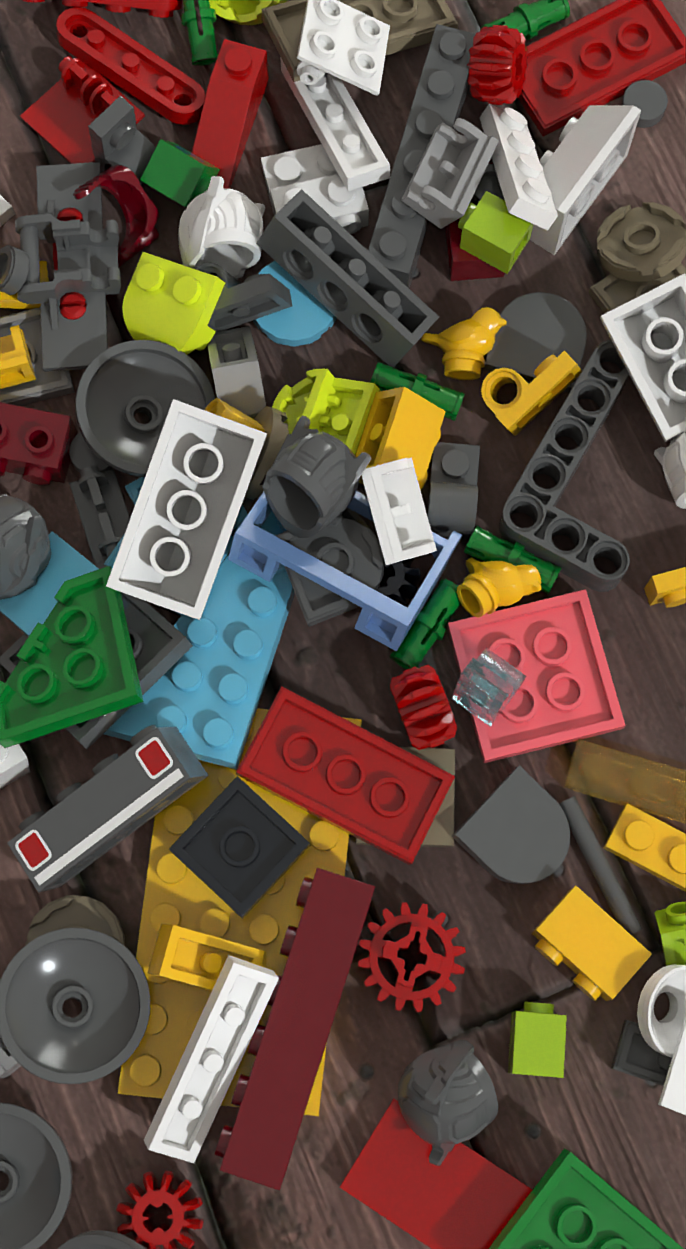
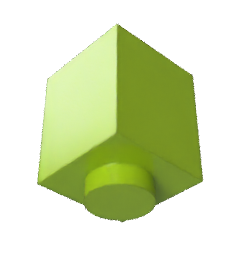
M486 191L479 203L475 205L471 202L464 216L460 218L458 228L462 229L460 248L508 274L530 240L533 224L508 213L505 200Z
M524 1002V1012H511L508 1073L564 1078L567 1015L554 1014V1004Z

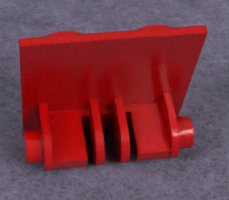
M67 56L60 62L58 67L59 71L62 72L61 79L24 111L20 118L70 164L94 163L95 159L88 126L121 95L134 107L136 124L145 117V114L99 72L79 58L73 59Z

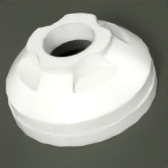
M669 965L656 971L646 982L638 1001L637 1017L642 1037L656 1052L672 1058L686 1014V965ZM665 992L670 1002L669 1011L662 1020L658 1021L654 1014V1004L657 997Z

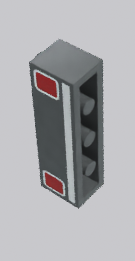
M155 725L144 728L131 738L130 743L133 747L121 756L113 754L99 762L92 769L95 776L83 785L80 782L75 783L61 791L55 797L58 804L47 813L44 810L39 811L20 823L18 827L21 832L7 842L38 893L63 886L208 776L177 727L157 728Z

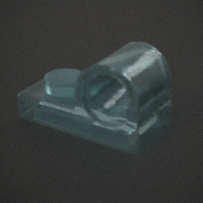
M486 648L477 660L472 658L463 670L451 699L491 727L527 676Z

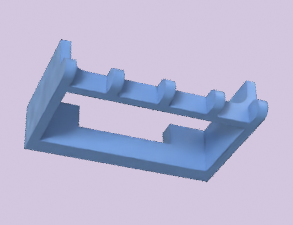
M264 491L235 532L228 560L268 582L272 580L280 564L290 568L361 607L362 610L354 629L397 651L444 572L462 534L453 531L445 539L432 532L437 551L431 554L436 561L408 608L263 530L261 527L272 512ZM355 491L356 493L347 508L374 522L367 496Z

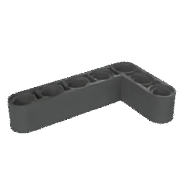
M612 340L600 343L594 350L507 499L499 522V531L504 540L514 545L516 542L525 545L524 550L556 566L562 567L561 573L598 592H608L616 588L621 582L630 563L629 553L619 541L556 508V505L630 376ZM603 362L615 363L621 372H606L600 364ZM581 399L593 400L597 403L599 410L586 411L580 407L578 401ZM562 436L570 437L576 442L578 448L573 450L563 449L557 444L555 439ZM538 474L548 475L554 480L556 486L551 489L541 488L535 484L533 477ZM515 513H525L532 518L534 525L529 528L517 527L512 523L510 516ZM556 535L568 536L573 541L575 548L570 551L559 550L554 546L552 537ZM599 557L610 559L616 567V572L613 574L601 573L596 569L594 559Z

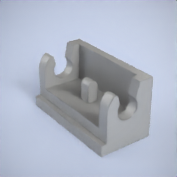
M461 118L456 119L453 127L465 136L458 134L453 128L444 123L436 127L401 199L402 202L440 229L464 216L499 142L495 137L487 136L473 124Z

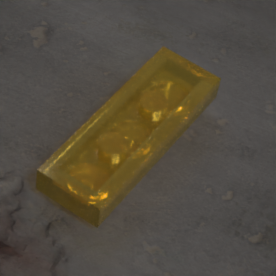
M581 739L577 740L564 788L624 806L628 803L641 811L686 824V770Z

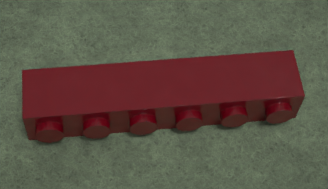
M320 868L316 869L314 879L304 877L295 905L304 908L298 928L289 925L282 943L280 954L287 956L288 959L282 977L278 976V982L267 1005L272 1006L266 1026L257 1025L249 1045L248 1054L256 1056L250 1076L240 1075L231 1104L240 1107L234 1127L224 1125L216 1147L215 1156L223 1158L220 1171L280 1191L375 886Z

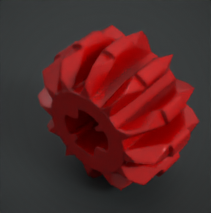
M493 25V27H483L480 32L475 34L473 47L469 49L470 60L467 64L469 68L467 81L471 85L470 92L473 98L492 105L512 104L522 93V83L526 81L525 71L528 66L526 63L528 49L525 46V37L518 29L508 28L506 25Z
M428 664L418 668L415 666L402 671V674L391 679L390 690L413 747L418 750L428 747L434 748L444 744L446 740L455 737L457 724L439 676L433 667Z
M172 1170L164 1172L161 1187H158L153 1172H146L143 1174L146 1192L134 1183H130L125 1188L127 1194L136 1204L120 1202L117 1205L116 1211L118 1213L132 1216L131 1221L124 1222L117 1227L118 1234L125 1235L134 1230L137 1234L134 1241L141 1246L144 1242L148 1243V1249H160V1245H163V1249H177L174 1238L183 1247L190 1249L195 1244V1240L184 1227L191 1229H201L203 1227L204 1219L188 1215V1211L203 1205L202 1197H194L185 1201L183 1195L191 1188L193 1183L189 1179H185L176 1190L172 1189L174 1181V1171ZM165 1203L172 1210L167 1218L173 1219L171 1227L162 1223L156 1228L149 1221L154 1213L148 1212L150 1205L158 1208Z

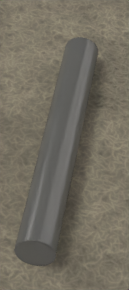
M573 796L559 803L566 815L569 828L617 923L630 934L642 930L576 797Z

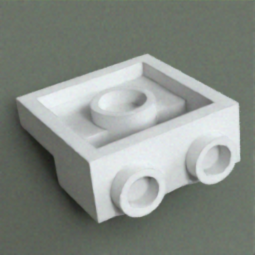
M322 144L261 157V167L274 216L302 189L348 233L353 234L360 230L361 227L368 226L369 208L363 187L347 191Z

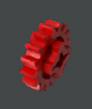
M407 902L401 904L400 915L396 917L387 908L382 910L385 923L379 926L377 923L370 921L367 925L370 933L374 935L373 940H360L359 947L368 951L369 957L359 960L358 968L370 969L372 973L363 982L365 987L378 984L381 990L377 1001L381 1003L390 995L395 998V1010L399 1012L403 1008L405 1001H412L416 1013L422 1012L423 999L429 998L436 1007L442 1004L438 991L442 988L447 992L454 993L457 988L449 980L450 975H462L465 971V968L454 963V957H458L466 952L465 947L453 946L451 942L460 932L459 929L455 927L445 931L441 925L445 920L446 914L441 912L434 919L427 917L428 904L424 903L419 908L417 914H411ZM410 924L408 935L396 942L383 940L392 929ZM428 929L440 940L444 956L434 953L426 940ZM415 935H418V955L425 957V963L416 964L413 971L409 973L408 980L405 981V960L398 958L397 953L398 950L406 951L409 945L413 943ZM378 958L390 962L397 974L395 987L382 975ZM427 972L440 975L437 981L430 987L412 992L416 978Z

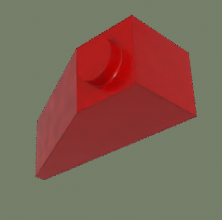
M227 39L223 40L210 76L192 153L219 168L220 171L217 176L224 179L223 188L230 189L269 80L267 50Z

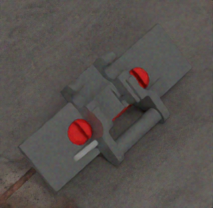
M100 162L36 166L38 214L21 216L15 220V231L20 234V248L26 251L29 256L28 275L22 288L17 292V299L26 304H41L42 363L44 372L87 369L89 364L99 354L108 349L106 295L119 294L121 288V274L118 268V223L115 220H107L105 222L106 228L103 229L101 187H96L91 193L79 200H76L73 196L74 191L80 185L85 184L101 173ZM39 239H47L48 243H53L54 280L50 282L40 283Z

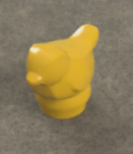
M484 307L476 311L470 319L461 321L439 334L425 333L421 340L427 344L438 346L445 353L442 358V364L445 365V376L458 380H474L481 377V368L485 366L483 356L492 350L495 343V334L501 327L507 324V321L501 318L495 309Z
M471 557L466 560V567L470 574L457 587V595L462 606L472 616L480 618L486 613H493L498 606H510L518 602L523 596L541 591V576L533 565L515 566L505 561L479 562Z

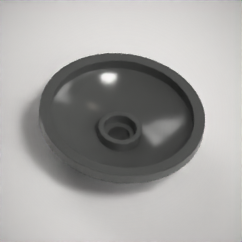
M152 340L127 341L114 345L99 354L83 373L75 399L76 420L86 444L98 458L118 471L133 476L145 477L173 399L204 410L215 399V396L203 370L184 352L178 351L175 347ZM144 413L149 417L150 422L148 424H140L135 420L134 414Z
M65 928L41 935L29 942L13 957L0 980L1 1039L17 1063L31 1074L49 1082L82 1084L110 1074L125 1063L134 1053L148 1025L150 993L146 976L140 964L123 944L99 931L86 928ZM75 999L81 1004L82 1010L77 1017L70 1018L63 1013L62 1005L66 1000Z
M0 1103V1171L5 1172L9 1177L8 1187L3 1191L0 1190V1249H38L57 1230L69 1206L73 1179L69 1154L57 1131L39 1114L19 1105Z

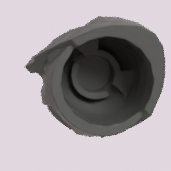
M301 416L292 434L287 435L273 465L267 472L262 486L268 504L279 522L288 532L299 538H308L317 534L346 509L356 493L361 474L371 461V456L368 453L362 452L356 458L352 450L338 438L323 431L319 432L317 429H309L310 419L306 416Z
M0 494V600L19 595L35 586L37 576L47 567L51 558L49 534L44 518L27 502L7 494Z
M458 1040L419 1055L406 1067L398 1083L400 1112L414 1133L432 1145L429 1163L437 1166L442 1164L448 1152L452 1151L455 1144L470 1140L478 1135L495 1119L498 1113L497 1095L491 1078L482 1063L473 1054L474 1046L467 1040Z

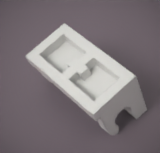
M412 457L365 468L361 476L385 565L437 551Z

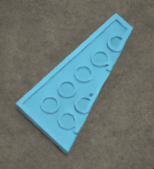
M273 511L261 527L274 536L287 531ZM228 555L219 567L201 619L198 620L182 614L174 625L189 640L193 647L142 695L144 702L132 705L104 735L130 741L134 735L151 725H155L157 728L177 727L198 760L237 770L295 595L285 566L280 564L272 580L268 582L228 560Z

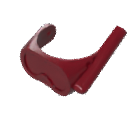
M114 165L85 184L80 185L74 191L73 196L76 200H79L91 193L96 187H101L110 192L119 202L126 221L125 238L118 249L119 268L159 237L155 227L159 218V212L143 190L134 172L126 166Z

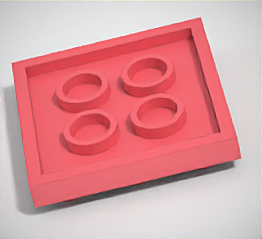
M586 589L494 611L491 614L486 613L480 618L470 617L447 624V630L483 763L621 730L626 726Z

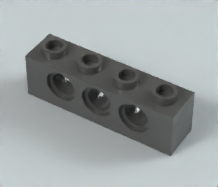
M302 189L273 217L256 243L391 367H395L439 318L433 310Z

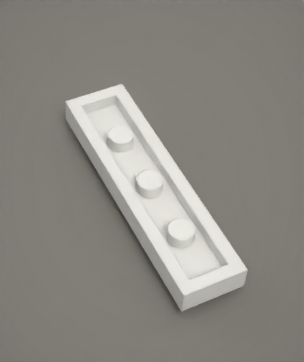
M280 57L281 72L347 191L389 179L390 164L342 80L329 73H325L314 85H306L301 80L293 82Z
M488 104L480 116V121L484 133L489 137L493 136L499 140L493 152L492 160L508 213L548 231L558 217L551 196V190L548 188L543 173V167L540 164L535 149V143L527 126V120L522 114L512 108L506 107L502 110L492 104Z
M228 955L144 1138L148 1150L191 1163L195 1162L278 982L279 977L273 970Z

